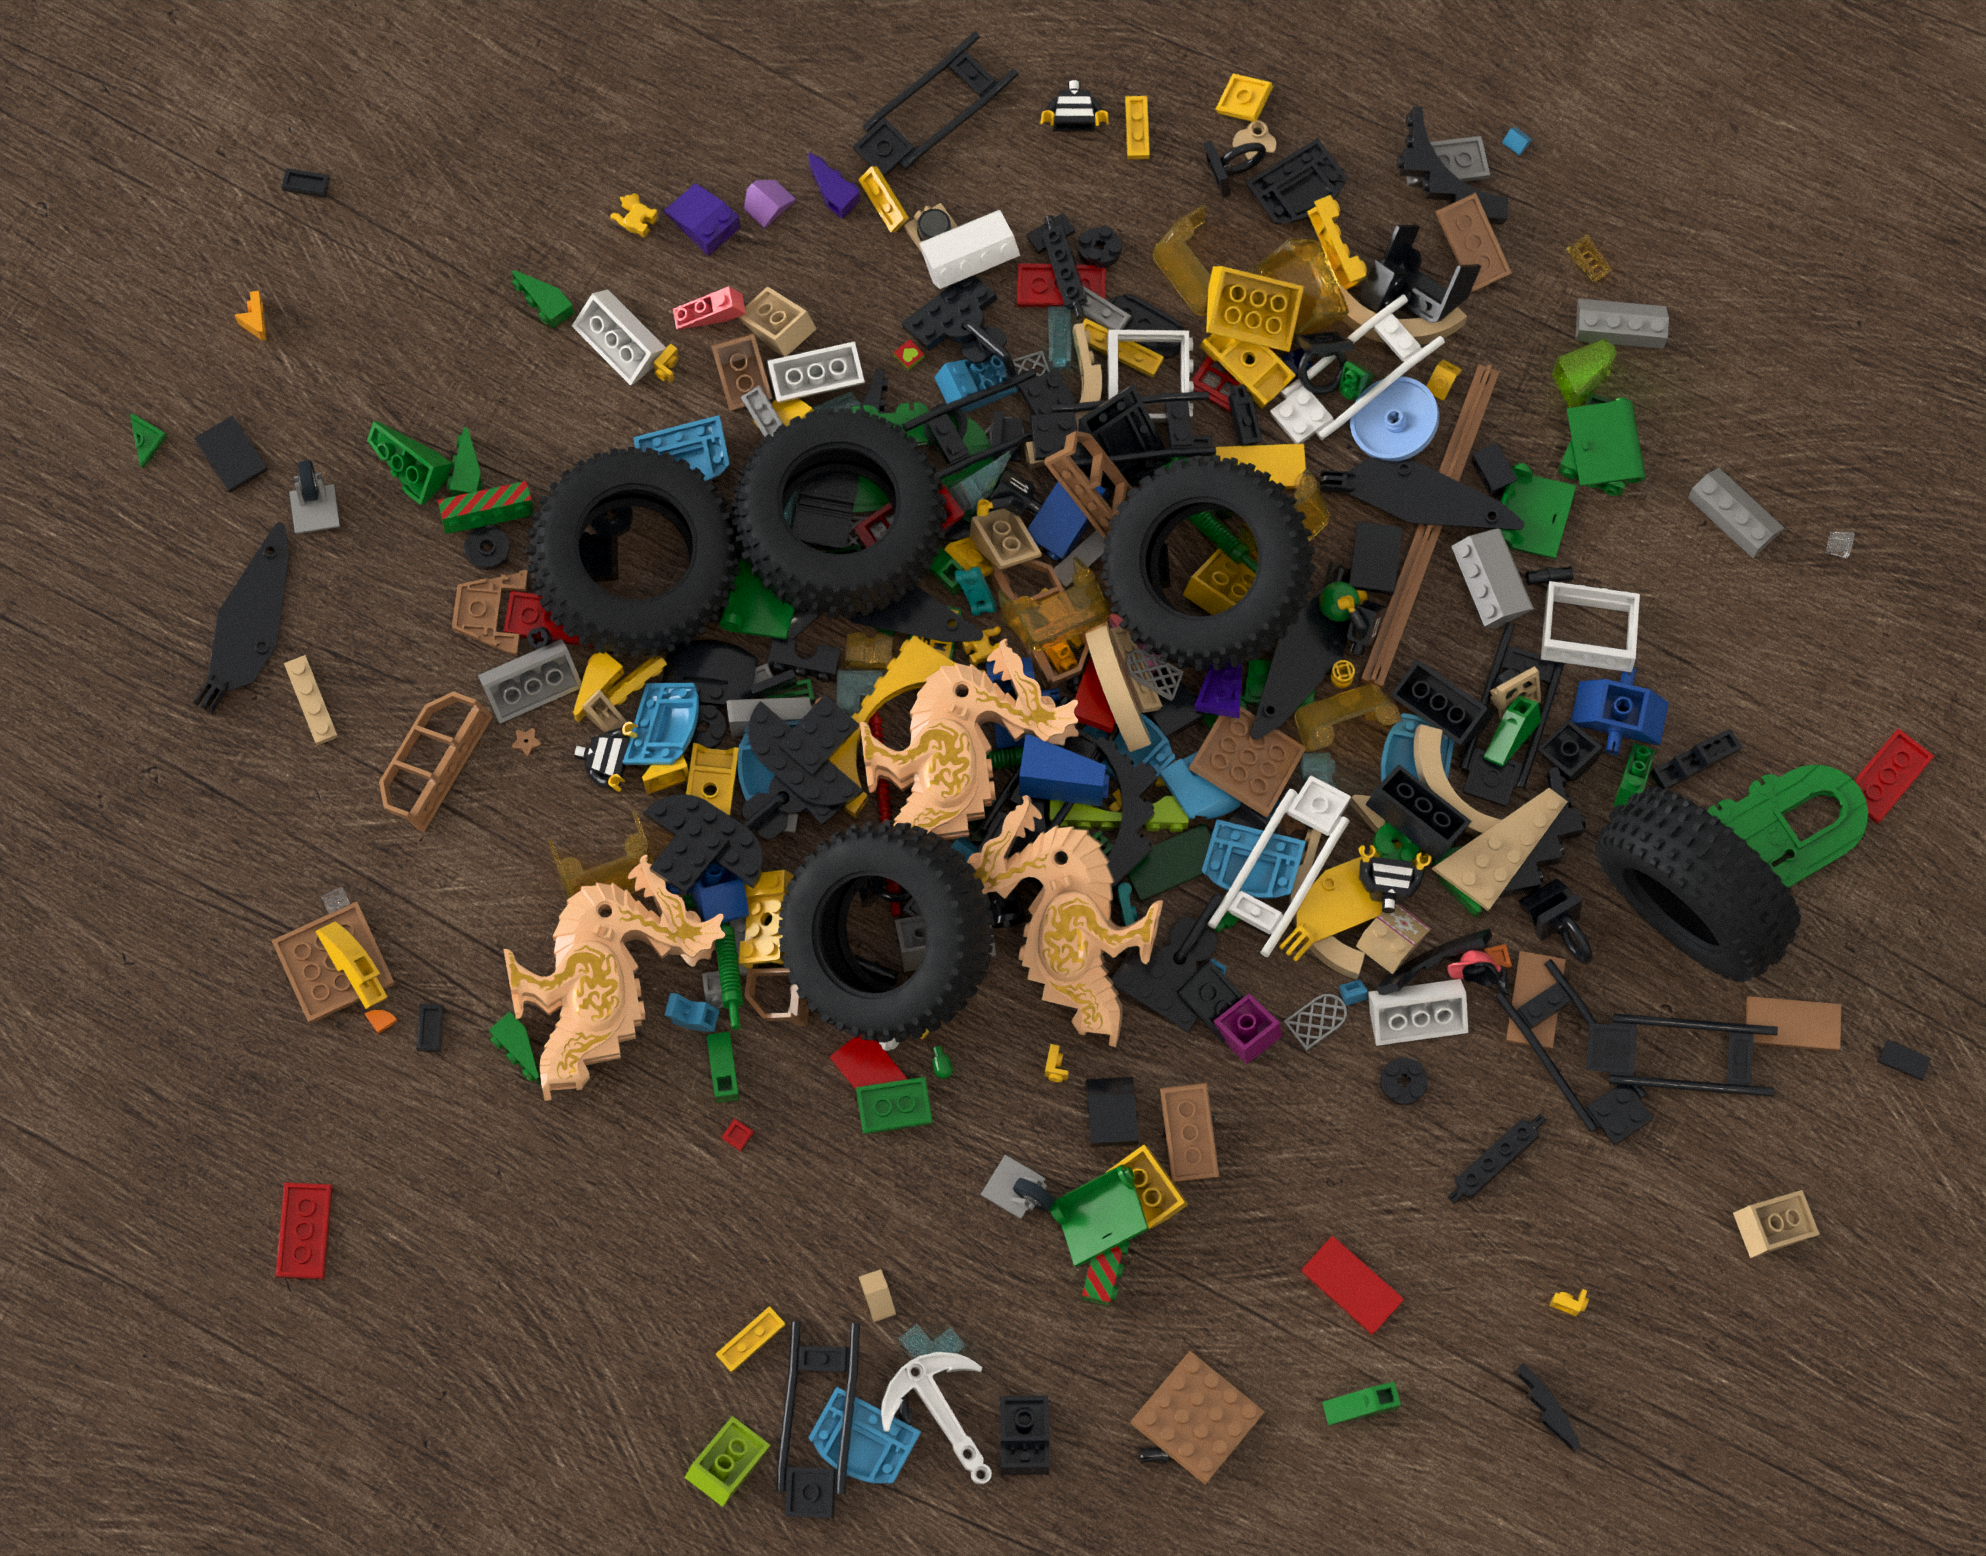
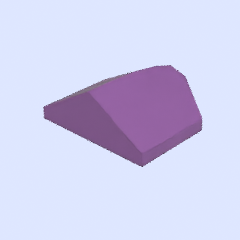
M756 180L747 188L744 210L765 229L787 210L796 199L776 180Z

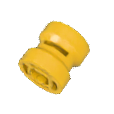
M1340 660L1334 664L1330 678L1335 687L1345 689L1352 684L1355 674L1353 664L1347 660Z

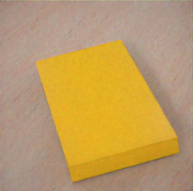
M1304 444L1216 447V455L1220 456V461L1223 458L1231 460V457L1238 459L1237 465L1240 462L1247 465L1251 463L1256 466L1254 472L1256 470L1263 473L1265 471L1271 474L1269 481L1273 480L1277 484L1281 482L1285 489L1307 487Z

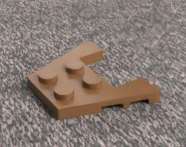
M522 570L519 573L507 576L504 574L498 578L488 580L485 578L458 584L452 629L513 656H518L520 634L497 632L502 592H526L528 570Z

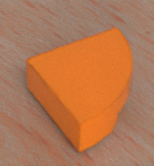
M1506 944L1483 949V952L1487 953L1494 960L1495 964L1504 968L1512 967Z
M372 1010L365 1013V1016L378 1034L398 1022L391 1013L384 1010Z

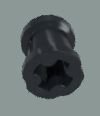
M545 627L534 628L528 633V642L535 648L548 645L551 641L550 632ZM542 632L541 637L544 638V641L537 642L538 638L535 637V634Z

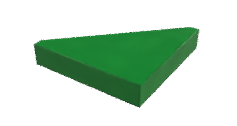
M131 413L130 418L139 465L144 469L167 437V434Z

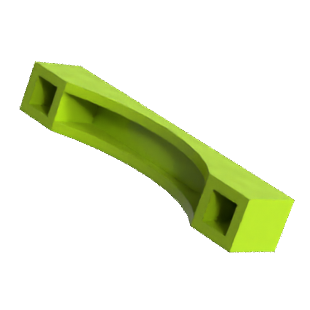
M1165 796L1152 804L1155 815L1143 827L1150 832H1157L1160 829L1182 832L1183 829L1188 828V817L1174 796ZM1050 800L1049 825L1065 803L1064 801ZM1075 803L1060 825V828L1074 826L1077 829L1089 830L1091 827H1100L1101 830L1110 831L1121 827L1122 812L1105 811L1088 804Z

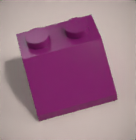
M1250 993L1214 1020V1024L1231 1050L1246 1065L1282 1037L1280 1022Z

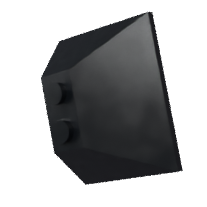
M1133 384L1078 421V431L1091 434L1107 456L1166 449ZM1171 458L1114 465L1131 487H1134L1140 483V480L1148 475H1152L1156 469L1167 465L1172 460ZM1103 470L1105 474L1104 482L1115 493L1114 483Z

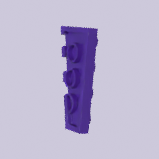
M1228 663L1227 668H1221L1219 671L1214 670V666L1211 665L1196 700L1195 710L1240 719L1243 664L1232 667L1231 663Z

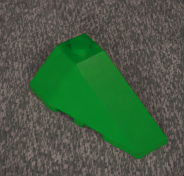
M373 421L367 441L379 458L385 460L390 466L392 476L394 478L397 477L403 484L402 489L405 494L418 504L424 505L446 483L452 463L425 445L378 421Z

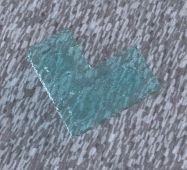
M837 670V705L851 717L854 713L858 714L860 712V695H872L876 689L874 688L876 681L880 676L883 677V670Z
M917 1324L898 1338V1341L913 1359L935 1352L957 1354L966 1347L951 1327L932 1342Z

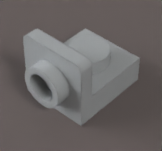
M719 971L702 974L706 1003L715 1008L724 1007Z

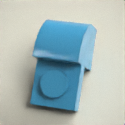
M670 993L665 1016L672 1019L671 1023L683 1028L714 1032L720 1010L706 1002H693L679 994Z

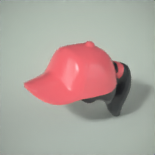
M1478 950L1465 952L1460 962L1452 963L1448 966V973L1454 979H1464L1466 982L1472 981L1482 986L1496 984L1500 992H1503L1504 995H1509L1507 970L1495 964L1494 960L1485 952Z

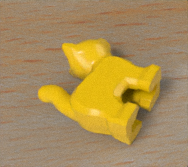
M635 193L620 197L621 206L630 212L625 218L618 213H612L610 218L616 220L627 231L637 233L645 238L650 231L645 222L654 225L658 219V211L656 209L651 210L646 205L641 204L639 196Z
M999 626L983 630V638L980 641L962 642L966 655L971 650L975 652L969 655V661L973 666L977 667L978 664L987 662L988 656L1000 647V642L991 646L989 637L1000 633L1001 629Z

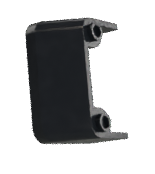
M1396 225L1382 260L1392 261L1407 272L1404 285L1399 290L1396 299L1404 294L1408 302L1403 306L1427 322H1440L1469 297L1482 266L1479 264L1458 265L1449 287L1446 289L1418 271L1422 258L1420 252L1412 247L1420 226Z

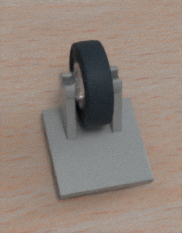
M311 460L299 462L300 475L294 476L296 491H289L295 534L339 528L340 522L334 484L325 486L322 473H315Z
M1004 1155L981 1193V1196L1022 1219L1028 1209L1033 1210L1034 1207L1048 1211L1055 1200L1045 1190L1047 1187L1044 1183L1046 1178L1007 1155Z

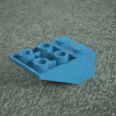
M995 355L980 364H974L968 359L945 363L934 377L946 403L1008 380L1005 376L1006 370L1003 362ZM1012 387L960 409L964 413L973 411L1017 392V389Z

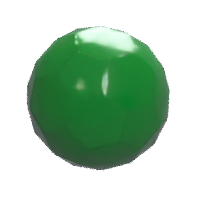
M1341 581L1332 582L1323 588L1320 594V610L1329 620L1336 622L1346 621L1350 619L1347 615L1349 611L1348 609L1340 610L1338 599L1342 596H1352L1355 608V605L1360 601L1358 592L1349 583Z

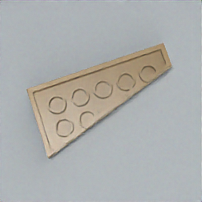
M1546 789L1434 866L1432 870L1488 911L1568 801L1552 789Z

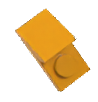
M259 291L250 292L251 300H247L249 313L235 314V318L240 326L264 341L267 339L263 300Z

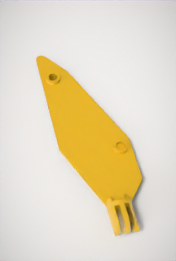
M1400 841L1394 843V848L1398 849V847L1401 846ZM1420 848L1419 851L1423 855L1420 856L1419 860L1421 863L1427 861L1429 854ZM1377 850L1375 851V855H1374L1373 857H1379V856H1380V855L1377 853ZM1363 856L1325 870L1312 884L1296 912V928L1279 946L1283 950L1296 937L1297 940L1286 952L1290 956L1301 944L1304 945L1294 956L1293 960L1295 962L1299 960L1313 943L1374 919L1382 913V902L1372 901L1369 892L1365 890L1359 880L1360 860L1363 859ZM1416 858L1411 861L1415 863V866L1418 865Z

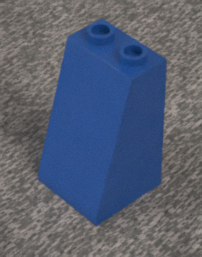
M1058 481L1027 530L1038 548L1042 546L1047 549L1046 555L1057 561L1059 558L1064 560L1071 553L1092 523ZM1101 486L1096 487L1095 489L1107 503L1111 495Z
M1025 735L1019 776V796L1027 795L1032 798L1102 806L1103 798L1108 797L1110 775L1105 774L1106 765L1049 742H1044L1032 735Z

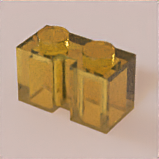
M854 632L847 635L846 667L888 670L887 666L893 656V637H889L886 634H876L875 638L866 637V634L862 632Z

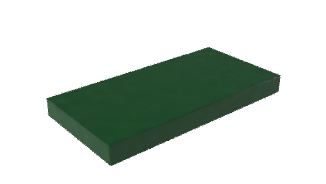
M1205 824L1151 847V853L1128 875L1140 902L1204 875L1202 868L1211 840V835Z

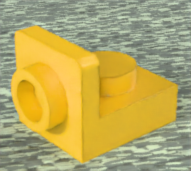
M671 343L653 362L655 375L660 380H667L670 383L674 381V374L668 368L672 369L678 362V350Z
M1050 1044L1045 1076L1049 1077L1048 1079L1053 1082L1061 1083L1062 1080L1067 1081L1069 1071L1056 1068L1061 1067L1063 1054L1059 1053L1060 1046Z
M1582 1289L1577 1301L1568 1293H1555L1549 1306L1576 1317L1580 1311L1584 1312L1589 1301V1298L1585 1297L1587 1290Z

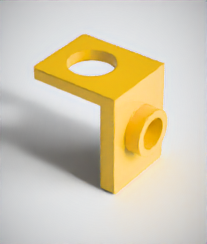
M1443 359L1437 364L1426 387L1433 396L1443 401L1462 369Z

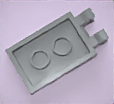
M1481 136L1430 142L1436 155L1446 168L1461 181L1489 179L1490 171ZM1406 177L1408 185L1418 184L1424 179L1423 177Z

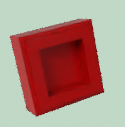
M734 1118L721 1139L741 1152L753 1136L754 1131Z

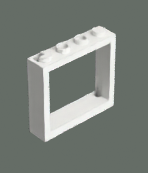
M1108 331L1107 400L1118 394V341L1181 342V393L1193 392V381H1189V373H1193V359H1189V351H1193V338H1189V331ZM1187 401L1190 416H1193V403ZM1149 414L1153 423H1166L1165 414Z
M1549 581L1545 600L1541 659L1632 672L1636 659L1640 594ZM1553 601L1629 612L1626 650L1552 640Z

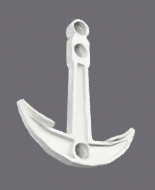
M946 1352L930 1353L909 1361L888 1384L881 1410L884 1431L889 1432L894 1414L903 1401L901 1398L911 1389H914L952 1443L953 1450L964 1468L971 1471L972 1480L976 1484H985L991 1478V1469L983 1464L982 1455L972 1439L966 1436L932 1377L944 1370L947 1373L962 1370L981 1372L982 1367L965 1356ZM912 1368H916L919 1371L918 1376L915 1377L911 1374ZM964 1450L970 1451L971 1457L969 1459L963 1456ZM980 1470L984 1473L983 1479L977 1478V1471Z

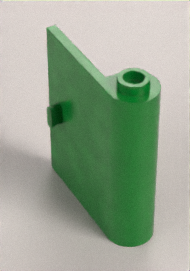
M1620 397L1615 399L1614 402L1567 408L1580 487L1622 480L1625 484H1633L1646 479L1633 402L1631 400H1627V397Z
M1517 463L1511 466L1518 480L1505 487L1501 503L1521 518L1525 525L1522 530L1501 529V532L1509 549L1556 559L1577 485L1533 476V472L1529 469L1528 465Z
M741 556V558H738V567L741 568L740 575L735 576L736 579L733 583L736 585L734 593L729 591V596L726 599L729 604L723 609L719 623L720 627L730 632L787 639L795 608H792V604L789 605L784 602V599L782 601L777 599V596L771 592L772 588L767 591L763 587V583L760 580L761 577L755 578L752 575L751 562L746 563Z
M1122 1164L1054 1200L1050 1212L1054 1219L1062 1225L1075 1267L1149 1230L1133 1181L1135 1174L1129 1166L1126 1167Z

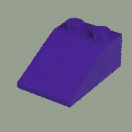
M696 183L663 211L708 256L740 229L739 216L723 201Z

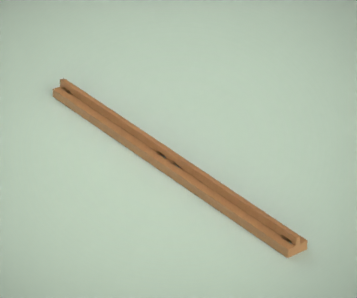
M1489 364L1487 367L1482 365L1477 367L1439 469V473L1458 482L1499 375V371L1491 369L1492 365ZM1418 525L1361 682L1383 688L1441 532V525Z

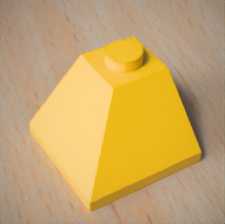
M683 754L672 765H651L642 776L647 795L688 781L689 771Z

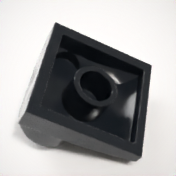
M1568 720L1537 751L1550 764L1559 768V772L1564 775L1565 780L1574 781L1596 763L1603 752V747L1572 721Z

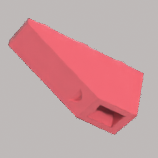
M728 286L674 308L673 314L676 329L680 330L727 322L745 315L746 311L742 293Z

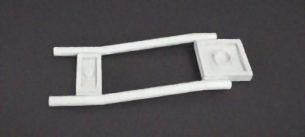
M1404 294L1367 320L1347 337L1354 344L1374 327L1379 336L1403 363L1338 418L1333 419L1317 398L1303 387L1299 378L1281 391L1285 400L1270 410V415L1295 444H1302L1315 433L1320 440L1325 439L1405 372L1445 343L1444 339L1438 336L1424 348H1421V345L1392 314L1408 302ZM1335 355L1323 357L1307 371L1309 380L1337 357Z
M1311 775L1299 794L1295 790L1289 789L1228 893L1208 922V925L1215 929L1228 910L1230 914L1268 934H1272L1261 951L1263 956L1269 957L1293 919L1338 839L1349 824V819L1341 817L1349 804L1351 796ZM1286 812L1288 813L1287 815L1327 836L1330 835L1283 915L1282 912L1243 891L1240 892V889Z

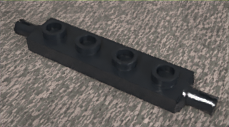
M1049 215V218L1045 217L1048 229L1042 232V236L1064 305L1067 310L1074 309L1076 319L1081 320V317L1085 318L1082 306L1088 300L1065 229L1062 224L1056 225L1054 216Z
M1539 1114L1531 1122L1522 1118L1455 1179L1457 1189L1448 1196L1449 1201L1455 1204L1463 1196L1472 1199L1539 1138L1537 1129L1546 1122L1545 1117Z

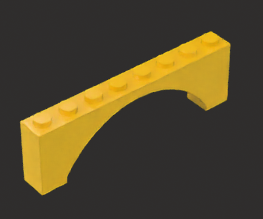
M914 635L910 641L906 639L902 644L899 657L897 659L893 658L887 666L889 670L884 677L880 676L874 685L875 691L871 696L868 694L861 703L863 708L860 712L852 715V718L859 723L858 729L829 759L830 762L860 788L862 787L857 772V750L861 738L860 722L868 723L874 713L894 697L907 691L922 688L926 684V678L939 671L940 666H955V662ZM863 792L843 810L856 818L869 800L868 795Z

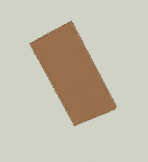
M1476 193L1435 211L1458 264H1479L1482 266L1471 292L1512 274Z
M1520 951L1511 1002L1514 1008L1517 1010L1555 983H1558L1544 964L1552 959L1564 975L1566 959ZM1558 1012L1531 1029L1544 1049H1553ZM1509 1017L1505 1042L1530 1046L1524 1035Z
M1747 997L1746 1024L1778 1026L1777 1036L1753 1034V1044L1828 1051L1840 1050L1841 1004Z
M1207 1082L1160 1088L1172 1181L1179 1182L1219 1177Z

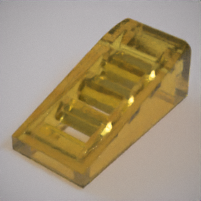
M1588 234L1566 249L1594 283L1612 271ZM1584 246L1585 250L1580 252L1579 248ZM1589 252L1591 256L1585 259L1584 255ZM1595 259L1597 263L1590 266L1589 262ZM1599 266H1601V267L1603 268V269H1602L1601 271H1599L1598 273H1595V272L1593 271L1594 269H1596V268L1599 267Z

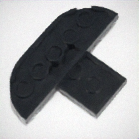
M824 695L793 729L764 703L760 701L751 715L748 727L751 748L759 762L795 794L808 803L824 807L844 805L863 793L862 788L829 761L834 753L859 727V723L829 697Z
M672 795L656 801L643 812L646 818L675 836L649 867L650 871L685 895L691 892L714 863L753 889L757 885L763 870V855L756 836L746 826L708 801L693 795Z

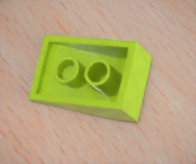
M732 1416L693 1462L685 1478L723 1507L768 1450L770 1444Z

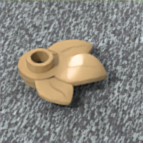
M1262 121L1252 122L1248 125L1247 129L1238 131L1232 142L1233 148L1246 143L1257 142L1266 147V152L1274 153L1276 149V140L1268 133V127ZM1258 130L1261 134H1254V131ZM1257 151L1245 153L1248 160L1251 159Z

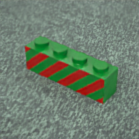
M526 481L438 500L445 534L533 515L532 500Z
M1126 1241L1091 1259L1081 1300L1109 1306L1111 1300L1116 1301L1119 1287L1114 1285L1116 1277L1121 1278L1124 1264H1121L1120 1261L1122 1254L1127 1255L1130 1241Z

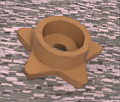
M534 728L527 732L516 730L517 740L513 743L512 748L520 749L528 757L535 747H539L542 744L535 738L536 730Z
M1286 812L1279 822L1280 825L1285 827L1287 835H1291L1294 830L1306 829L1302 822L1287 815L1288 813Z

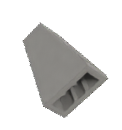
M810 697L726 701L732 737L744 736V730L746 727H749L753 710L760 701L784 722L802 720L815 706L810 704Z

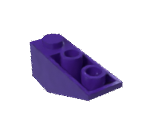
M810 152L808 154L809 166L823 200L829 209L843 219L859 203V189L854 183H848L844 180L839 171L829 168L820 156H814Z

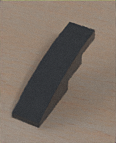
M1729 729L1696 744L1692 749L1654 768L1650 774L1659 787L1669 789L1719 763L1743 747L1732 730Z
M1522 1363L1514 1374L1532 1389L1526 1398L1543 1412L1538 1421L1575 1453L1581 1445L1571 1423L1557 1400L1542 1381Z

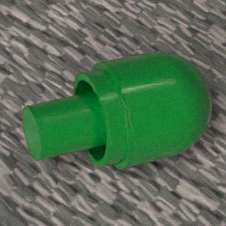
M1227 910L1217 927L1213 930L1219 933L1223 928H1231L1240 918L1230 914Z
M942 1046L934 1047L935 1058L932 1059L934 1072L938 1078H949L953 1072L951 1060L948 1055H944Z

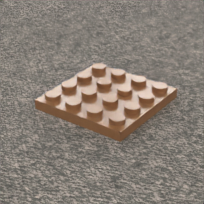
M1240 706V719L1222 715L1218 716L1188 769L1267 818L1305 752L1306 747L1277 729L1259 740L1252 739L1250 733L1255 715Z
M357 901L271 940L309 1024L361 1001L344 970L338 972L315 932L326 925L336 921L359 942L379 970L380 974L377 976V979L383 989L395 985Z
M1189 1351L1135 1415L1130 1424L1206 1485L1265 1411Z

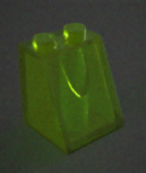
M1607 338L1557 358L1552 376L1568 408L1579 407L1588 398L1590 392L1592 393L1610 374L1617 354L1613 344H1609Z

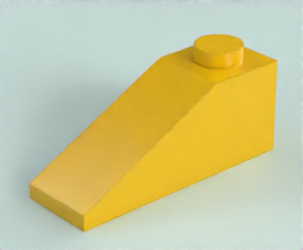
M606 652L605 654L595 653L588 660L573 711L575 720L578 723L585 716L583 704L598 689L603 694L606 693L624 675L623 666Z

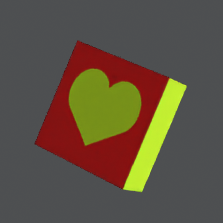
M910 339L893 352V356L907 371L925 357L924 353Z

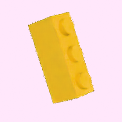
M1142 1145L1108 1170L1110 1171L1122 1164L1126 1167L1129 1166L1135 1174L1133 1181L1149 1229L1170 1219L1189 1205L1146 1145Z

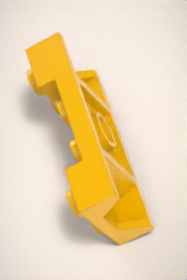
M1331 195L1314 201L1316 207L1307 211L1338 283L1345 290L1358 286L1367 276V268L1363 260H1359L1358 255L1349 258V248L1346 243H1342L1340 228L1337 223L1334 224L1340 212L1338 202L1333 200Z
M1211 334L1205 338L1199 346L1214 362L1218 360L1240 384L1246 386V390L1251 393L1253 401L1261 409L1274 399L1296 376L1269 347L1216 334ZM1246 354L1251 355L1254 358V363L1246 364L1243 361V356Z
M693 743L686 795L700 797L730 816L738 770L739 748L734 747L728 750L709 749L698 743ZM713 785L717 788V791L714 795L709 796L704 793L705 787Z
M786 870L762 872L754 889L744 883L749 916L746 917L745 941H740L739 964L747 969L752 968L753 964L772 962L783 964L782 957L785 956V953L780 952L779 946L781 945L779 939L782 938V935L778 934V928H782L779 926V920L783 918L779 917L780 910H784L781 908L784 894H789L786 888L790 880L794 878V875ZM772 915V922L765 926L766 918Z

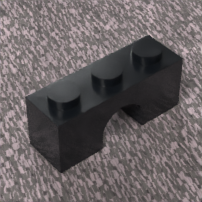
M773 638L768 658L769 668H772L773 671L784 673L785 671L793 670L794 674L798 677H816L817 680L822 682L836 681L841 660L840 648L818 644L817 652L812 658L802 659L796 654L797 642L795 639Z

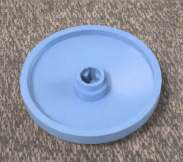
M1399 377L1350 418L1351 433L1359 448L1372 458L1387 461L1406 460L1421 452L1433 439L1439 424V408L1433 394L1424 384L1412 378ZM1379 380L1370 385L1368 388H1366L1361 393L1359 398H1357L1356 402L1382 380Z

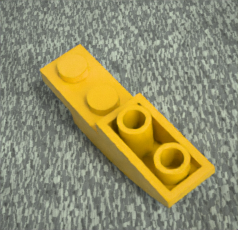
M335 921L315 931L338 972L344 970L366 1009L388 997L377 979V976L380 974L379 970L359 942L345 928Z

